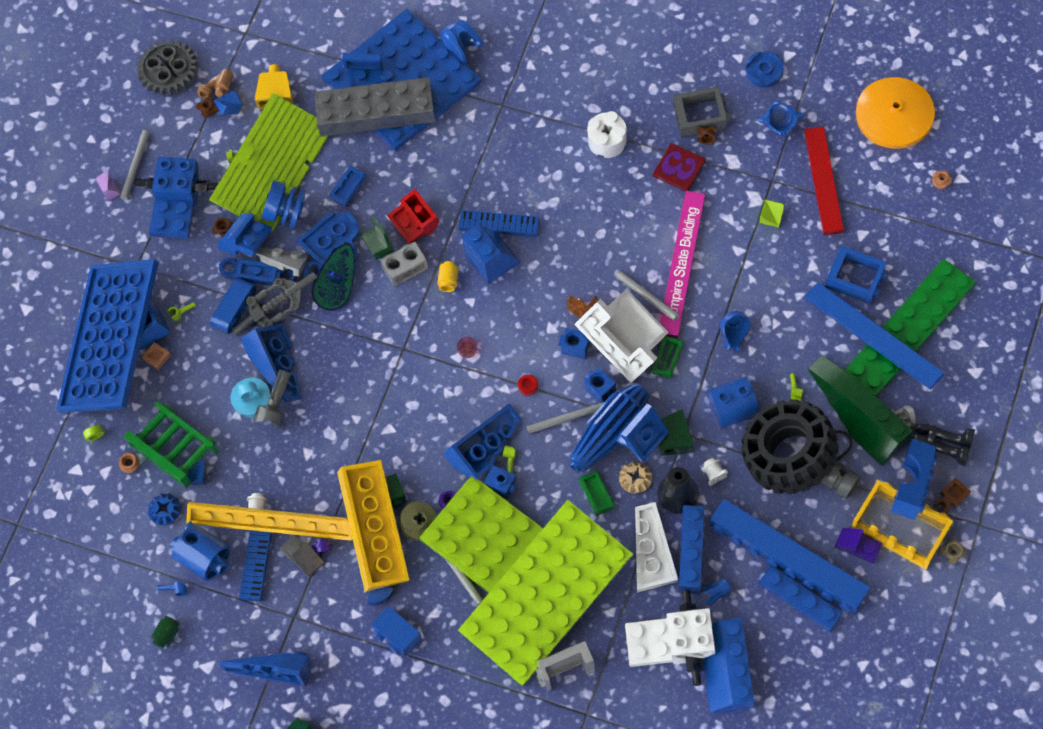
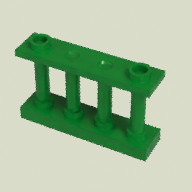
M156 401L154 405L159 413L139 434L136 433L134 435L128 431L123 437L136 451L184 488H187L192 483L188 478V472L208 450L217 455L219 453L215 446L217 443L210 436L205 438L173 413V409L166 403L162 405ZM165 417L172 421L173 424L154 444L148 446L145 443V439ZM179 428L187 433L168 456L165 455L163 457L159 454V450ZM193 439L201 443L202 445L182 467L179 466L177 468L173 465L175 463L174 460Z

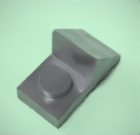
M292 535L279 548L309 578L324 564L307 542L304 543L296 535Z

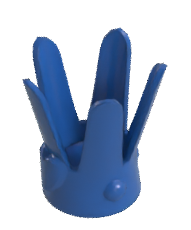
M722 578L716 583L701 585V587H707L702 589L701 593L713 595L707 600V604L712 605L721 597L731 593L729 586L733 583L728 584Z

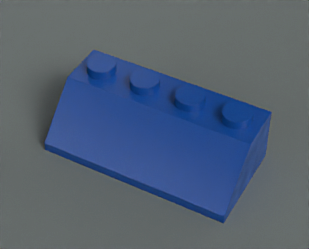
M742 618L720 620L712 623L715 654L703 658L710 713L753 709L754 697Z

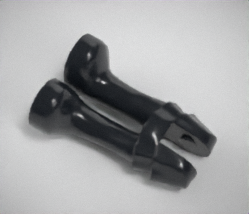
M916 424L914 430L919 434L928 436V438L914 435L912 439L936 446V452L954 458L960 465H966L975 429L967 428L963 434H956L938 428L936 425ZM936 439L944 440L960 447L949 446L937 442Z

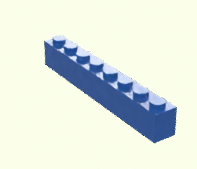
M723 499L710 519L711 529L715 533L726 535L735 545H742L753 556L764 558L768 565L782 569L785 575L791 579L796 578L800 580L810 590L815 589L820 592L824 599L828 601L833 600L839 604L842 610L848 613L851 611L855 614L869 593L870 587L725 499Z

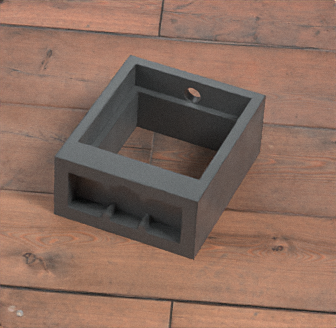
M719 86L673 95V108L681 138L699 135L697 132L699 127L714 126L717 131L727 129V121H730L728 110H724L725 97L724 93L720 94ZM710 100L716 101L719 117L687 122L683 105Z

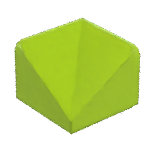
M765 200L760 215V223L779 228L784 212V204Z

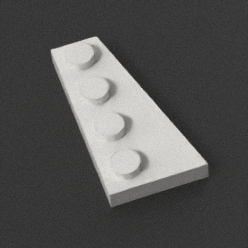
M656 502L635 507L637 593L678 582Z

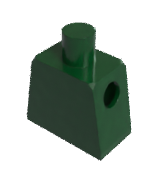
M683 409L661 418L669 433L657 446L660 455L666 456L694 452V443Z

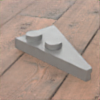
M260 247L255 254L261 257V262L277 267L282 271L291 269L293 270V275L298 277L309 262V254L301 251H285L282 248Z

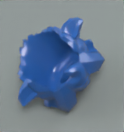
M774 101L772 107L768 108L764 116L758 118L757 121L768 126L772 132L785 136L797 125L798 120L804 118L806 114L796 111L790 105Z

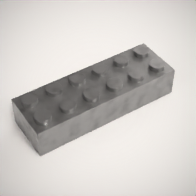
M429 77L314 92L317 126L321 137L435 122L432 88Z

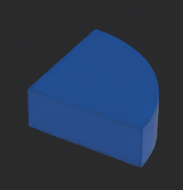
M383 587L372 590L367 603L369 605H377L384 602L393 595L394 588Z

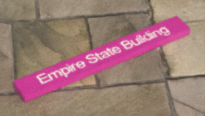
M685 191L664 304L678 313L679 318L673 321L662 312L660 324L669 332L666 335L667 337L678 338L705 199L704 193Z

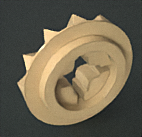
M632 461L624 465L620 471L619 482L622 488L629 493H642L651 485L652 473L649 467L642 462ZM638 471L641 479H636L634 484H632V476L629 475H634Z

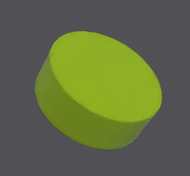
M94 425L86 429L83 435L86 441H94L102 437L105 431L102 425Z

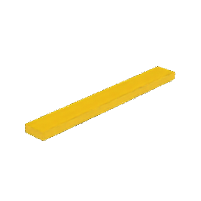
M188 502L186 524L192 522L204 526L353 540L348 518Z

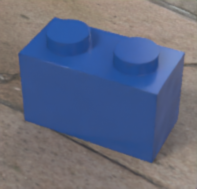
M390 606L371 624L374 636L381 642L383 640L387 641L390 644L388 647L396 655L400 653L405 657L422 639L420 632Z

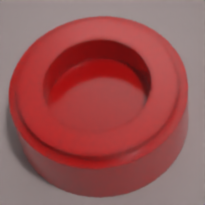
M523 375L518 380L519 392L525 396L535 394L538 390L537 379L533 375Z

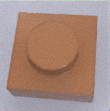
M154 342L144 353L142 359L159 370L171 354Z

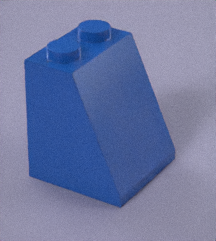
M477 224L461 235L466 258L487 284H490L520 263V260L498 233Z

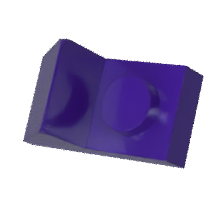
M842 528L834 548L874 564L882 542L863 535V529Z

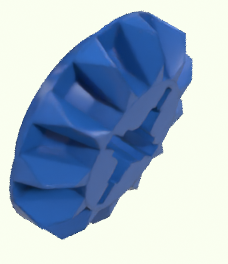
M161 493L159 496L153 497L151 503L148 504V515L158 525L173 523L181 512L180 502L170 493ZM159 505L167 506L169 514L161 511Z

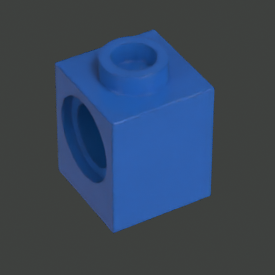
M566 328L564 335H560L558 346H561V352L564 355L585 359L590 340L581 331ZM571 341L578 342L577 345H570L569 343Z
M599 367L594 372L590 371L584 378V388L600 403L605 402L616 391V383ZM596 382L603 383L601 387L594 386Z

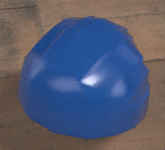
M731 311L720 321L721 333L725 338V348L727 350H730L732 347L738 352L741 347L739 342L750 331V319L743 312Z

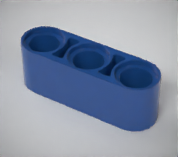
M237 277L212 315L210 325L230 334L232 328L237 325L248 307L247 298L250 296L254 297L256 285Z

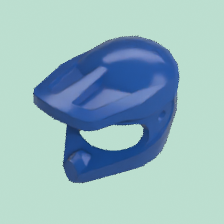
M464 20L452 23L441 31V38L445 47L453 52L465 65L467 64L464 54L466 52L465 48L467 46L481 47L484 44L481 37Z

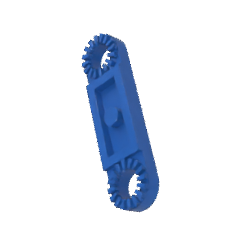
M227 257L219 263L221 275L229 279L239 277L248 282L273 285L276 278H281L283 274L289 273L291 274L289 280L296 282L293 270L287 269L282 271L263 262ZM228 264L234 265V269L230 272L224 270V267Z

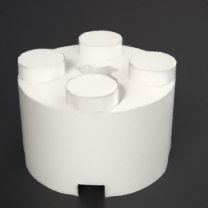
M610 111L598 114L588 122V144L594 154L602 155L604 158H612L622 153L627 142V129L624 120L616 112Z

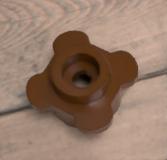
M206 97L204 101L196 104V109L201 111L202 117H211L218 111L212 97Z
M699 127L697 129L699 133L697 137L698 142L710 145L716 141V127Z
M223 217L219 218L212 228V233L223 237L233 222H229Z

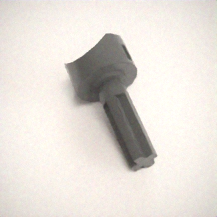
M279 369L267 405H258L253 418L254 421L271 420L274 426L279 429L284 414L279 412L280 410L277 408L280 405L291 373Z

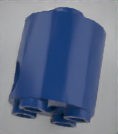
M189 522L180 537H175L170 544V547L173 548L172 558L205 581L212 580L218 574L222 575L229 566L230 546L198 524Z

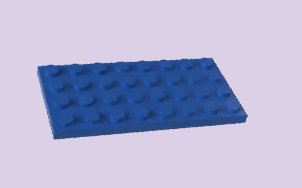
M155 259L90 266L56 409L60 413L126 409L159 262Z

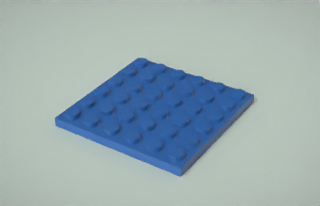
M405 9L350 52L380 54L383 62V69L381 71L345 69L341 59L321 75L322 80L332 90L429 77L435 119L482 83L481 78L453 52L449 51L443 42L408 9ZM430 123L373 131L394 151H397Z

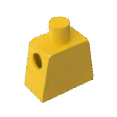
M277 64L270 65L269 72L259 74L255 94V102L258 109H264L273 93L294 104L287 72L280 71V66Z

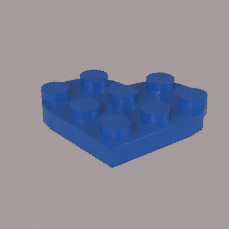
M331 212L297 240V244L323 267L327 259L337 248L345 243H349L353 247L355 262H357L358 255L354 242L360 234L358 223L354 216L348 212Z

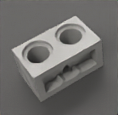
M416 242L406 244L400 250L389 253L380 260L384 272L394 287L428 269L427 260ZM412 256H415V257H416V258L413 259V260H409V259H408L409 257H412ZM392 266H399L397 269H391Z

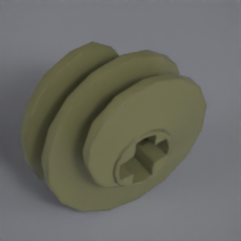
M411 502L400 513L398 521L399 530L404 537L419 541V537L436 518V513L425 502ZM416 517L421 522L420 524H417V520H414Z

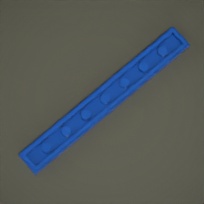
M819 282L805 295V299L928 389L931 390L943 378L944 372Z

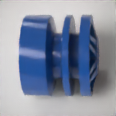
M273 180L261 219L274 223L277 216L280 215L282 216L281 225L284 226L286 219L289 218L291 219L289 228L294 229V226L301 217L305 204L306 190L301 189L297 197L294 196L295 186L292 187L288 194L285 193V183Z

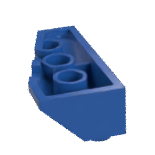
M284 324L256 328L244 336L241 342L248 357L272 387L274 386L279 369L291 373L282 400L287 403L301 399L298 376L294 374L293 369L295 360L291 357L290 353L292 343Z

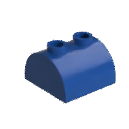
M747 377L706 391L721 429L752 419L759 412L754 390Z

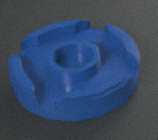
M769 51L753 54L746 62L745 72L747 78L758 87L774 86L783 77L784 66L782 59L777 54Z

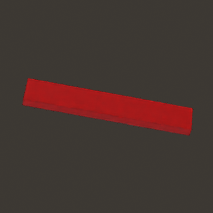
M824 126L804 129L823 235L843 233Z

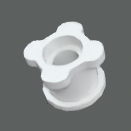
M711 458L703 463L702 472L707 474L709 486L727 478L726 474L728 471L722 469L719 459Z
M253 493L247 497L249 502L248 508H265L267 499L263 494Z

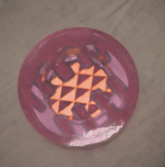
M471 337L461 338L457 343L458 354L463 358L473 357L477 352L476 341Z

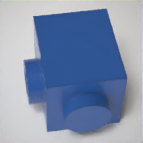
M494 465L484 481L486 486L507 500L510 494L513 495L518 486L515 474Z

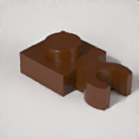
M954 478L941 491L940 495L944 498H938L933 507L936 508L942 504L945 506L942 513L947 514L951 504L957 508L970 495L971 491L957 478Z

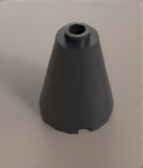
M675 467L660 482L657 496L663 508L674 514H683V505L694 506L698 501L699 489L696 482L684 468Z

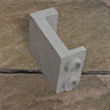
M583 641L537 661L538 669L535 670L541 688L545 686L547 692L552 690L549 678L580 664L583 665L587 675L595 672L594 659L586 642Z

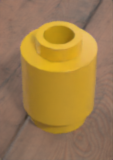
M446 261L439 266L437 284L443 292H453L455 287H457L459 267L454 262Z

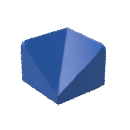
M231 91L214 101L222 116L237 114L242 107V102L235 91Z
M199 460L188 472V478L192 482L190 485H205L207 465L204 460Z

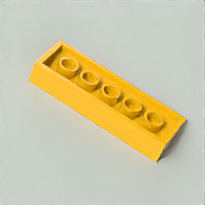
M381 460L341 467L337 474L365 592L408 582V571Z

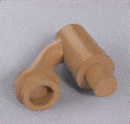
M224 69L220 75L211 79L206 85H200L198 87L199 97L203 99L210 97L213 87H215L216 96L222 97L229 89L234 77L233 73L228 69Z

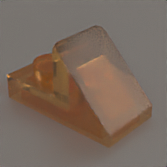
M596 295L586 306V303L580 298L576 299L570 296L566 300V307L568 311L581 318L598 302V298Z

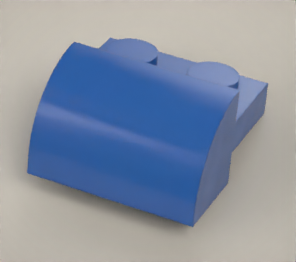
M241 214L219 241L218 249L235 256L238 252H242L253 257L271 234L272 227L255 221L254 214Z

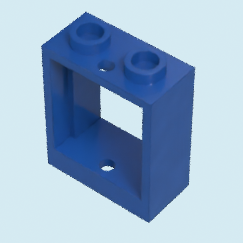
M841 245L827 276L825 287L871 304L873 298L877 299L880 293V281L884 282L888 273V270H885L887 262ZM846 260L877 271L870 289L838 278Z

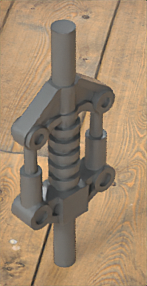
M310 273L297 283L283 278H276L274 284L268 289L262 290L254 297H248L246 302L249 305L251 316L232 328V331L235 335H238L255 322L263 327L276 325L290 312L299 311L302 298L301 289L317 279L315 273ZM279 288L285 291L281 292L279 296L276 295L275 299L272 298L271 302L268 301L266 305L264 304L260 308L258 302L267 297L268 293L272 290ZM290 298V308L282 313H278L269 320L266 314H270V311H274V308L280 307V304L283 305V302H287Z

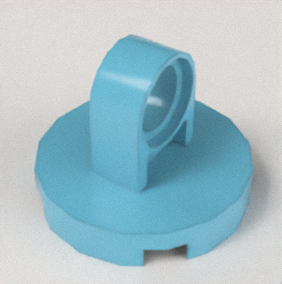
M243 379L232 389L230 395L231 404L238 414L240 413L248 418H252L256 413L258 405H267L271 394L270 389L260 379Z

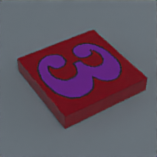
M670 143L653 172V177L683 191H689L706 162V158Z

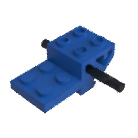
M158 157L154 177H149L148 179L135 178V186L152 189L155 197L149 230L151 237L189 239L193 211L197 206L198 191L208 192L209 190H215L219 184L210 182V180H199L196 159Z

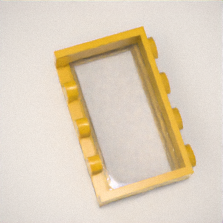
M877 480L854 518L851 528L863 529V535L882 542L883 547L927 570L935 553L950 530L953 520L945 513H938L931 509L928 504L925 505L922 514L918 513L915 520L892 513L891 508L897 490L891 484Z

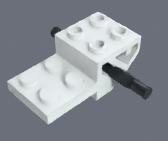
M685 590L681 592L683 604L679 606L680 612L666 613V619L625 623L630 667L673 662V664L686 663L687 672L692 673L693 686L702 685L700 672L704 671L703 658L715 654L710 608L697 610L696 604L691 602V591Z

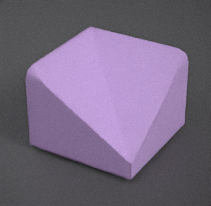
M109 171L96 177L100 189L109 201L121 194Z

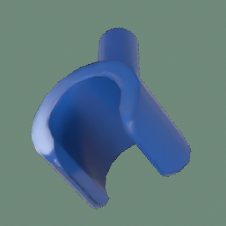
M180 581L175 582L174 585L157 586V590H174L175 596L187 594L186 585Z

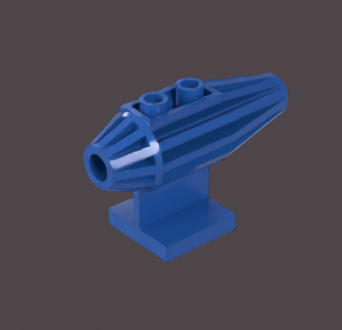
M633 383L614 394L612 393L588 420L587 427L569 458V465L574 471L578 473L580 471L585 472L617 448L619 444L630 448L637 460L644 462L669 433L654 408L647 404L649 393L641 385Z

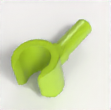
M193 302L180 309L170 307L167 313L172 315L176 312L171 319L179 321L183 313L196 307Z
M791 373L790 398L801 401L803 389L796 388L795 374Z
M505 446L503 457L509 458L508 472L513 474V462L516 457V451L513 447Z

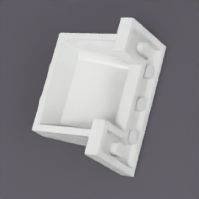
M627 289L608 306L600 299L574 324L630 383L657 359L651 350L669 333Z

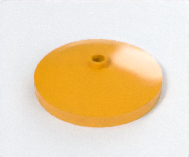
M900 77L883 78L873 82L861 93L856 106V120L861 132L873 143L891 149L907 148L919 143L930 132L935 117V107L929 93L916 82Z

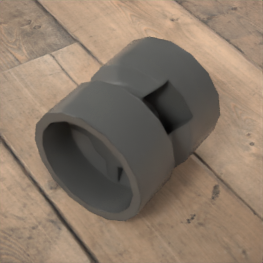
M836 461V464L831 467L830 474L822 479L821 484L830 490L835 488L838 495L847 499L857 486L861 476L852 470L846 471L845 466Z

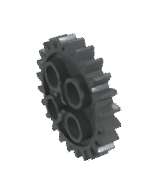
M163 39L162 44L156 41L155 47L149 45V51L143 50L145 56H139L141 62H137L138 68L136 69L138 78L143 87H147L149 92L153 90L155 95L160 91L162 96L166 92L172 96V91L174 90L179 94V88L186 90L185 84L192 85L190 79H196L194 73H198L197 66H199L196 55L193 53L192 48H188L186 43L182 45L180 40L176 44L173 39L169 43ZM158 57H161L164 60V63L167 65V67L163 65L162 61ZM169 69L172 70L173 74H174L177 78H174V77L171 75V72L169 71Z

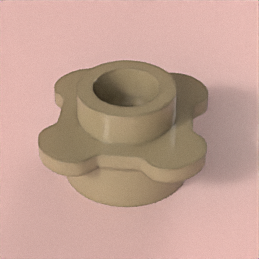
M951 540L946 547L941 548V554L945 555L949 559V563L953 565L967 554L966 550L963 549L957 540Z

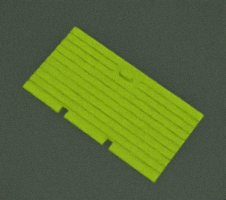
M273 93L209 200L237 216L244 213L254 214L255 221L271 226L273 232L281 216L278 215L274 223L261 219L272 182L276 180L285 183V193L289 194L293 186L296 187L295 192L297 191L310 168L305 164L306 160L313 163L328 136H320L317 117Z

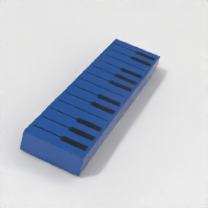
M461 210L458 228L459 231H468L479 224L498 234L537 237L539 217Z
M250 530L239 596L240 600L261 602L272 532Z

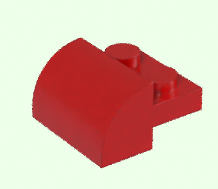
M416 189L400 200L402 204L387 215L408 244L417 242L425 234L431 235L439 224L438 217Z

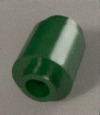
M169 616L160 619L151 635L152 643L161 649L164 646L169 647L179 631L178 626L180 623Z

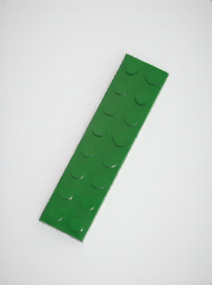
M943 258L882 328L917 352L975 286L976 281ZM867 344L844 371L877 397L898 374L901 368Z

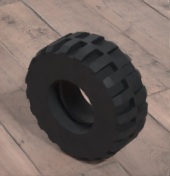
M799 400L778 401L777 404L764 407L763 411L756 413L752 422H749L746 426V433L743 434L741 440L743 444L741 454L755 481L767 490L772 489L774 493L783 494V492H787V494H796L799 491L805 492L810 487L820 484L821 480L830 474L831 467L836 464L837 457L835 454L839 452L837 435L827 415H824L819 407H813L812 403L806 401L801 403ZM792 436L807 438L804 447L797 454L787 458L773 456L775 448L784 439Z

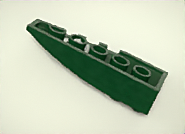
M822 355L808 368L818 387L827 397L831 407L833 406L838 414V418L847 428L851 438L881 466L911 440L913 430L861 383Z

